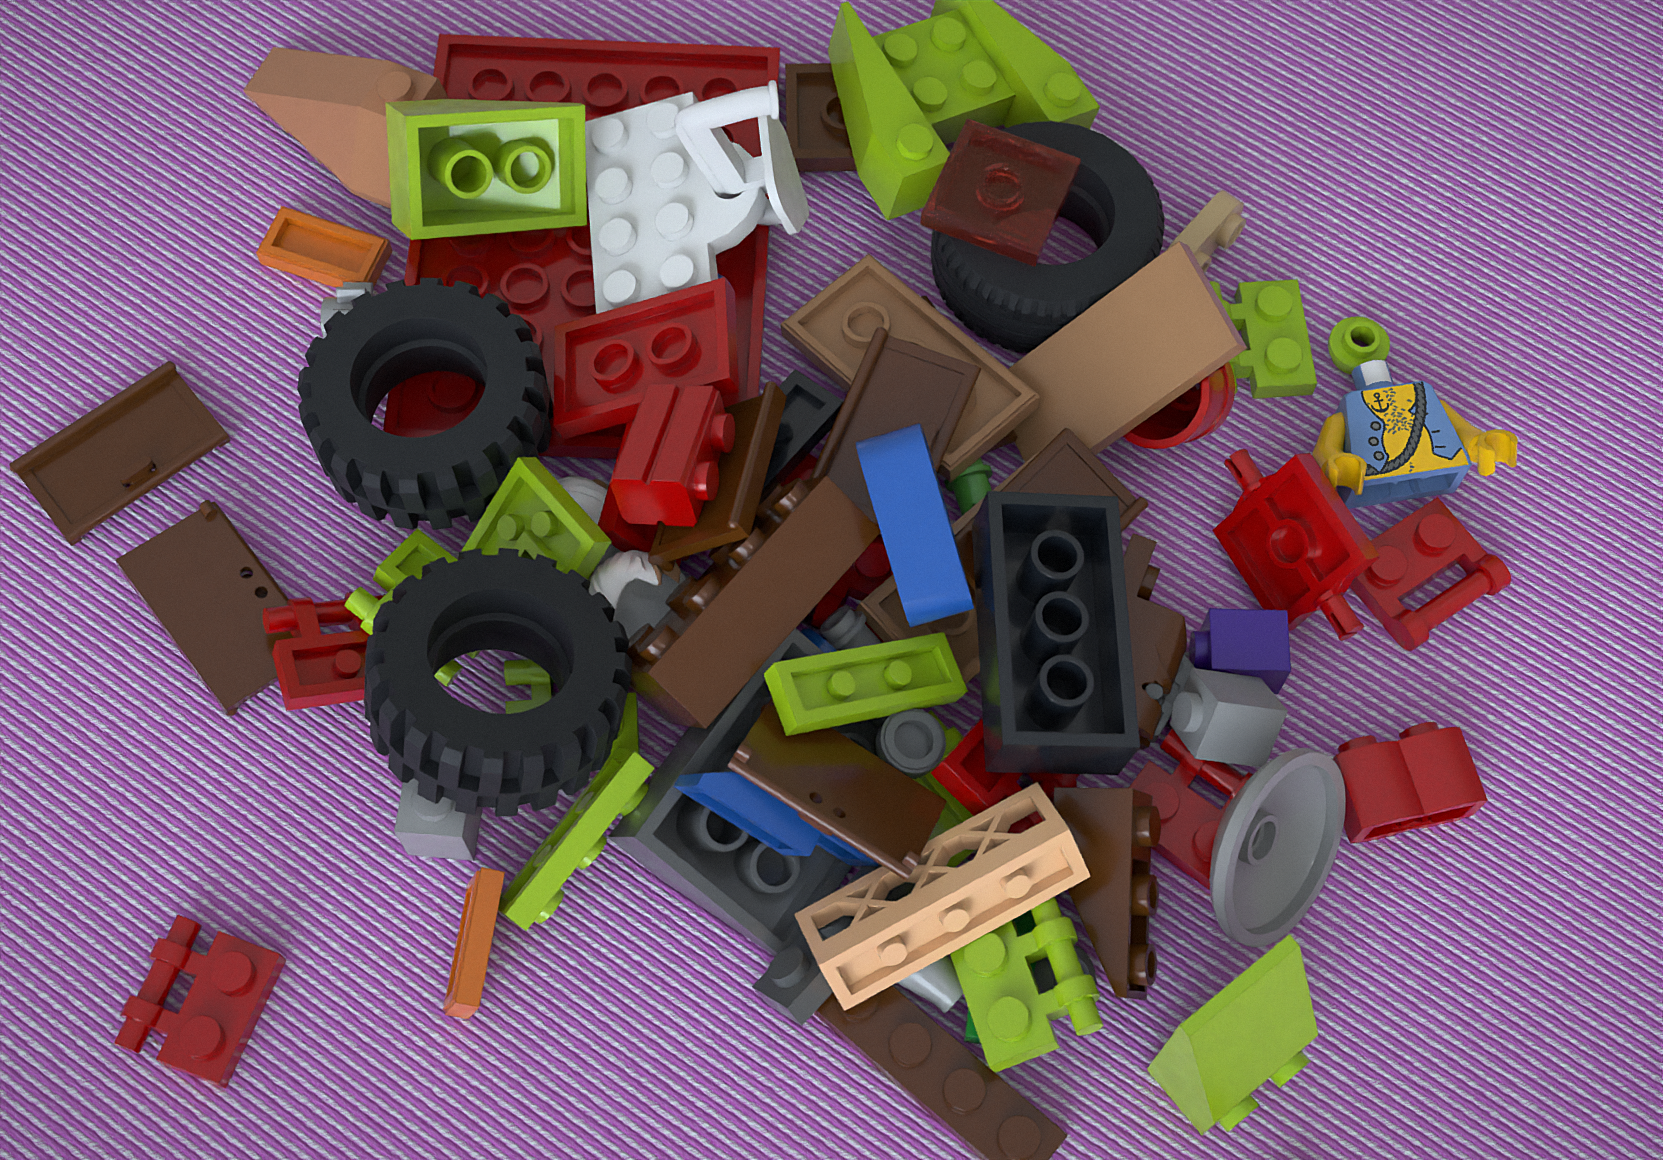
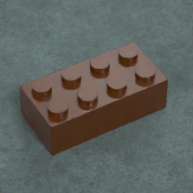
M827 475L806 480L796 478L783 486L779 482L774 483L760 496L750 537L712 548L708 556L714 562L698 580L693 575L689 576L673 590L665 601L670 610L653 628L647 623L630 637L627 655L632 659L630 686L669 723L706 729L881 533L880 529Z

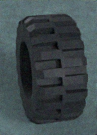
M420 278V285L406 286L404 280L385 284L387 291L375 296H371L370 292L367 291L351 300L353 309L344 315L338 310L323 325L327 336L324 339L317 336L312 340L305 354L309 367H304L299 372L297 390L302 399L298 405L301 422L327 477H330L335 490L346 502H357L361 513L377 521L384 520L387 513L390 514L395 527L414 530L418 527L419 521H430L432 529L438 530L452 528V519L468 515L470 523L481 519L486 511V506L491 503L517 458L536 457L539 460L538 453L548 450L552 431L549 420L553 418L552 399L538 344L533 342L531 329L520 315L510 314L508 303L490 293H487L482 299L480 298L478 286L462 281H455L453 287L443 285L442 278ZM436 371L454 372L470 377L485 387L481 400L469 416L444 432L426 437H402L387 433L372 425L373 416L382 399L395 386L413 376Z
M481 548L459 552L458 561L448 563L445 557H442L422 566V577L420 580L414 575L406 577L393 589L392 601L389 600L381 604L373 619V634L367 639L364 709L365 719L370 722V738L377 753L384 756L389 754L388 769L401 782L408 783L413 778L418 781V795L435 804H439L442 797L456 801L455 811L476 815L477 807L495 808L496 817L517 816L518 806L528 803L531 804L534 811H539L556 804L560 789L566 795H573L588 784L590 772L601 770L611 754L613 741L618 737L631 681L632 659L627 655L629 640L624 625L618 620L613 621L615 609L608 599L600 592L591 595L589 593L590 581L575 570L571 569L565 574L556 569V560L537 554L535 560L518 557L519 549L499 548L498 555H482ZM480 650H502L519 654L538 664L551 676L559 692L546 703L528 711L511 714L489 713L471 708L453 698L443 689L434 675L445 664L461 655Z

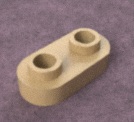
M1225 190L1219 191L1167 249L1178 241L1188 245L1205 273L1212 261L1210 255L1218 246L1225 250L1228 249L1242 232L1246 224V219L1240 216L1244 203Z

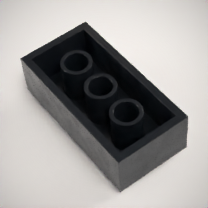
M987 491L972 524L985 771L1119 775L1139 750L1140 740L1118 496Z

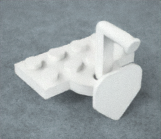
M769 81L768 86L749 88L702 102L698 101L693 92H688L585 122L586 177L596 314L718 279L716 254L738 245L755 229L757 224H782L789 235L800 232L809 217V207L788 136L778 119L779 100L776 81ZM758 117L762 156L753 158L739 144L730 142L721 126Z

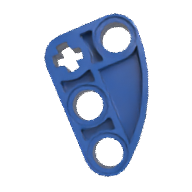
M917 423L857 441L856 448L909 626L915 627L975 609L922 424Z

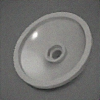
M1296 748L1273 758L1251 776L1231 800L1221 818L1214 838L1211 856V901L1217 921L1223 932L1229 938L1243 945L1262 947L1283 937L1306 914L1327 879L1340 844L1346 805L1345 786L1341 771L1334 760L1328 755L1310 748Z

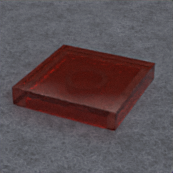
M967 118L921 212L920 225L1036 266L1079 172L1081 159Z

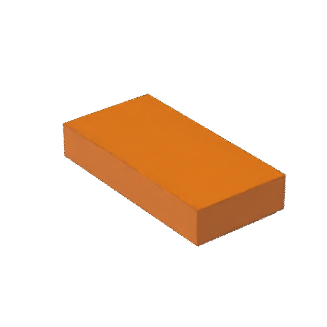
M281 206L256 254L262 265L334 288L343 287V282L373 283L374 289L393 250L389 239Z
M481 867L467 884L443 1005V1011H445L447 1016L469 1019L480 1007L505 875L504 871Z

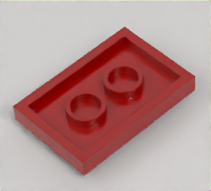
M726 277L554 326L553 426L564 439L633 421L645 389L649 384L677 385L681 390H684L685 385L714 386L717 391H720L721 397L739 392L735 291Z

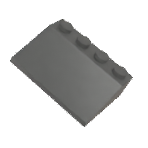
M796 628L706 729L689 726L647 783L649 789L642 801L632 812L622 817L608 836V838L656 877L773 956L787 949L802 933L794 914L834 893L853 865L846 864L818 845L815 846L810 856L782 855L673 786L679 775L734 772L727 765L761 715L762 706L767 704L772 698L764 673L774 662L824 654L822 650ZM889 716L831 728L877 756L875 751L876 734Z

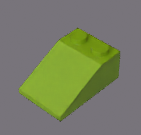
M465 99L385 102L392 224L411 240L587 225L585 105L582 103Z
M1290 934L1287 935L1182 1022L1147 1068V1071L1201 1135L1205 1134L1218 1122L1228 1133L1259 1106L1251 1094L1263 1083L1271 1078L1277 1087L1281 1088L1311 1062L1302 1050L1319 1034L1300 945Z

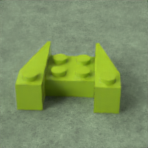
M936 0L930 15L931 18L875 36H871L848 1L840 4L827 51L858 176L887 221L937 202L940 184L954 161L945 147L946 144L1002 124L1008 128L1027 122L1055 121L1080 125L1088 129L1093 124L1100 106L1071 64L993 0Z

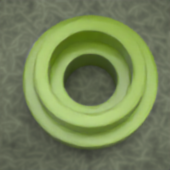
M1354 316L1345 318L1334 326L1328 339V350L1335 366L1342 372L1351 375L1354 368L1360 364L1372 360L1385 361L1390 351V340L1386 331L1377 322L1369 318ZM1352 339L1360 340L1368 346L1360 347Z

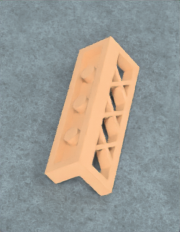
M1038 782L927 841L921 854L922 858L907 881L881 866L794 914L819 968L844 1011L1091 877L1070 829ZM1035 811L1043 819V822L1021 834L1007 833L1011 824ZM965 849L978 850L974 859L958 868L946 867L950 857ZM904 882L916 883L911 894L898 901L885 900L891 889ZM844 915L855 916L848 928L823 941L818 929Z

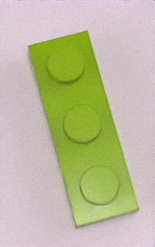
M944 632L774 662L764 673L786 736L889 716L913 708L924 709L954 703L968 692Z
M618 747L502 892L498 911L525 931L528 930L534 921L538 924L546 921L560 905L565 894L561 886L576 867L581 870L587 868L603 850L607 842V838L603 833L619 813L622 816L628 815L642 801L649 789V785L644 781L654 770V767L635 751Z

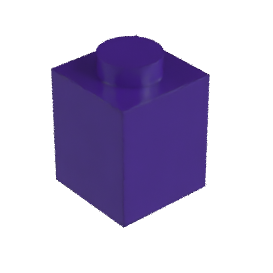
M1209 608L1200 631L1191 632L1189 661L1197 669L1260 677L1274 694H1279L1291 672L1287 610Z

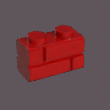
M649 384L645 389L610 480L622 519H625L628 523L657 525L658 521H662L667 526L694 527L695 523L698 522L705 500L713 501L716 498L719 487L717 464L721 452L729 453L733 448L735 422L732 414L725 412L720 391H717L714 386L685 385L684 390H681L677 385Z

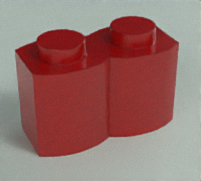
M1425 722L1403 730L1399 734L1400 740L1378 743L1375 736L1368 735L1349 740L1337 748L1339 754H1336L1333 760L1339 767L1344 781L1346 797L1344 828L1350 843L1373 841L1411 829L1428 828L1461 820L1474 815L1488 801L1460 727L1439 729L1437 722Z

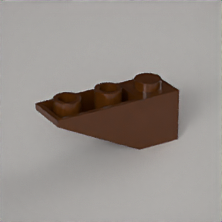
M1055 787L1054 807L1070 829L1091 876L1067 890L1116 998L1147 1000V986L1154 984L1157 973L1156 950L1153 944H1148L1149 916L1156 914L1159 903L1158 881L1154 874H1150L1151 847L1158 845L1161 834L1160 813L1157 806H1152L1153 796L1134 788Z

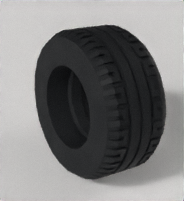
M1055 121L1027 122L997 130V132L990 133L984 139L973 143L971 147H968L962 153V156H959L953 162V166L948 169L946 177L943 178L940 184L934 211L931 239L932 273L935 277V284L940 289L939 293L942 299L946 301V306L954 312L955 317L959 321L964 322L965 327L975 331V334L979 337L987 339L990 343L998 344L1007 350L1030 353L1160 255L1165 218L1162 211V200L1159 198L1160 194L1157 188L1153 186L1154 182L1151 176L1147 174V170L1138 163V160L1116 142L1103 134L1075 124ZM1050 214L1065 218L1078 225L1092 238L1098 250L1084 259L1068 264H1041L1024 259L1010 251L999 241L993 231L1004 222L1021 215Z

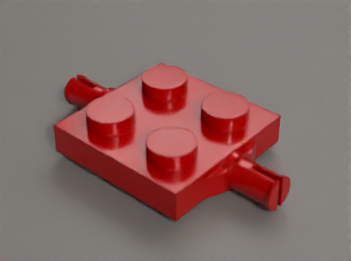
M1241 449L1229 456L1230 459L1224 461V465L1228 468L1243 493L1239 497L1233 512L1212 531L1264 610H1287L1289 631L1294 630L1314 612L1321 610L1340 641H1344L1357 634V631L1362 630L1364 625L1359 621L1343 595L1348 590L1352 581L1381 556L1311 453L1295 454L1275 474L1266 477L1262 475L1247 449Z

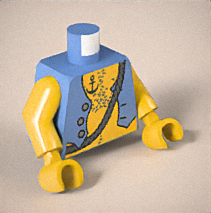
M1372 360L1360 364L1352 371L1351 375L1356 391L1343 395L1335 414L1324 420L1312 452L1313 458L1336 490V486H1338L1339 496L1347 508L1351 509L1455 493L1472 466L1471 461L1477 463V471L1482 476L1493 474L1496 462L1506 463L1510 468L1516 467L1518 438L1510 431L1494 429L1484 432L1474 427L1444 400H1439L1432 385L1424 381L1394 385L1387 362Z

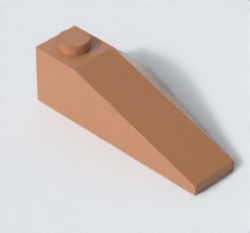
M281 47L272 48L243 90L246 96L279 127L299 141L317 162L323 163L336 175L341 184L353 195L390 209L391 198L385 102L449 99L437 77L389 60Z

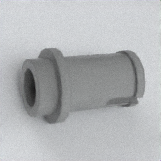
M848 605L834 611L823 622L819 630L825 637L824 639L837 651L882 643L866 626L867 617L862 611H853Z

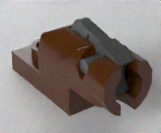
M1133 533L1123 559L1140 740L1139 750H1144L1150 746V743H1155L1172 716L1175 698L1179 693L1183 692L1191 669L1195 667L1184 655L1187 648L1185 617L1167 607L1149 601L1161 568L1149 564L1157 542Z

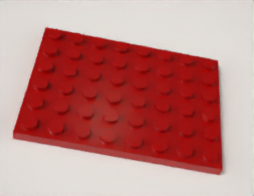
M439 34L433 76L439 79L449 99L582 103L585 105L586 122L688 92H693L698 101L702 102L749 88L768 86L771 80L776 81L779 92L780 47ZM758 117L721 126L730 142L739 144L753 158L762 156ZM587 177V225L419 240L410 239L404 277L406 286L420 285V278H442L443 285L453 287L455 281L478 286L480 298L483 299L487 293L496 295L508 303L510 314L520 315L531 329L533 342L538 344L542 356L553 408V418L549 420L552 431L549 447L545 452L538 453V456L617 459L627 423L564 439L553 426L554 326L596 314ZM757 224L755 229L738 245L716 254L717 273L726 277L735 291L739 392L721 397L724 408L760 396L770 225ZM436 371L413 376L395 386L388 393L383 431L402 437H426L444 432L469 416L481 400L485 387L470 377L454 372Z

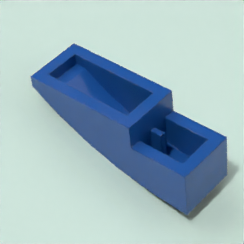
M736 772L679 775L673 786L782 855L810 856L815 846L818 845L848 865L878 866L879 864L835 835L828 836L808 824L798 816L797 811Z

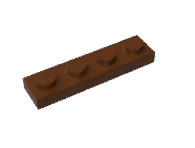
M892 985L844 1011L836 995L832 992L813 1013L981 1160H1049L1068 1136V1134Z

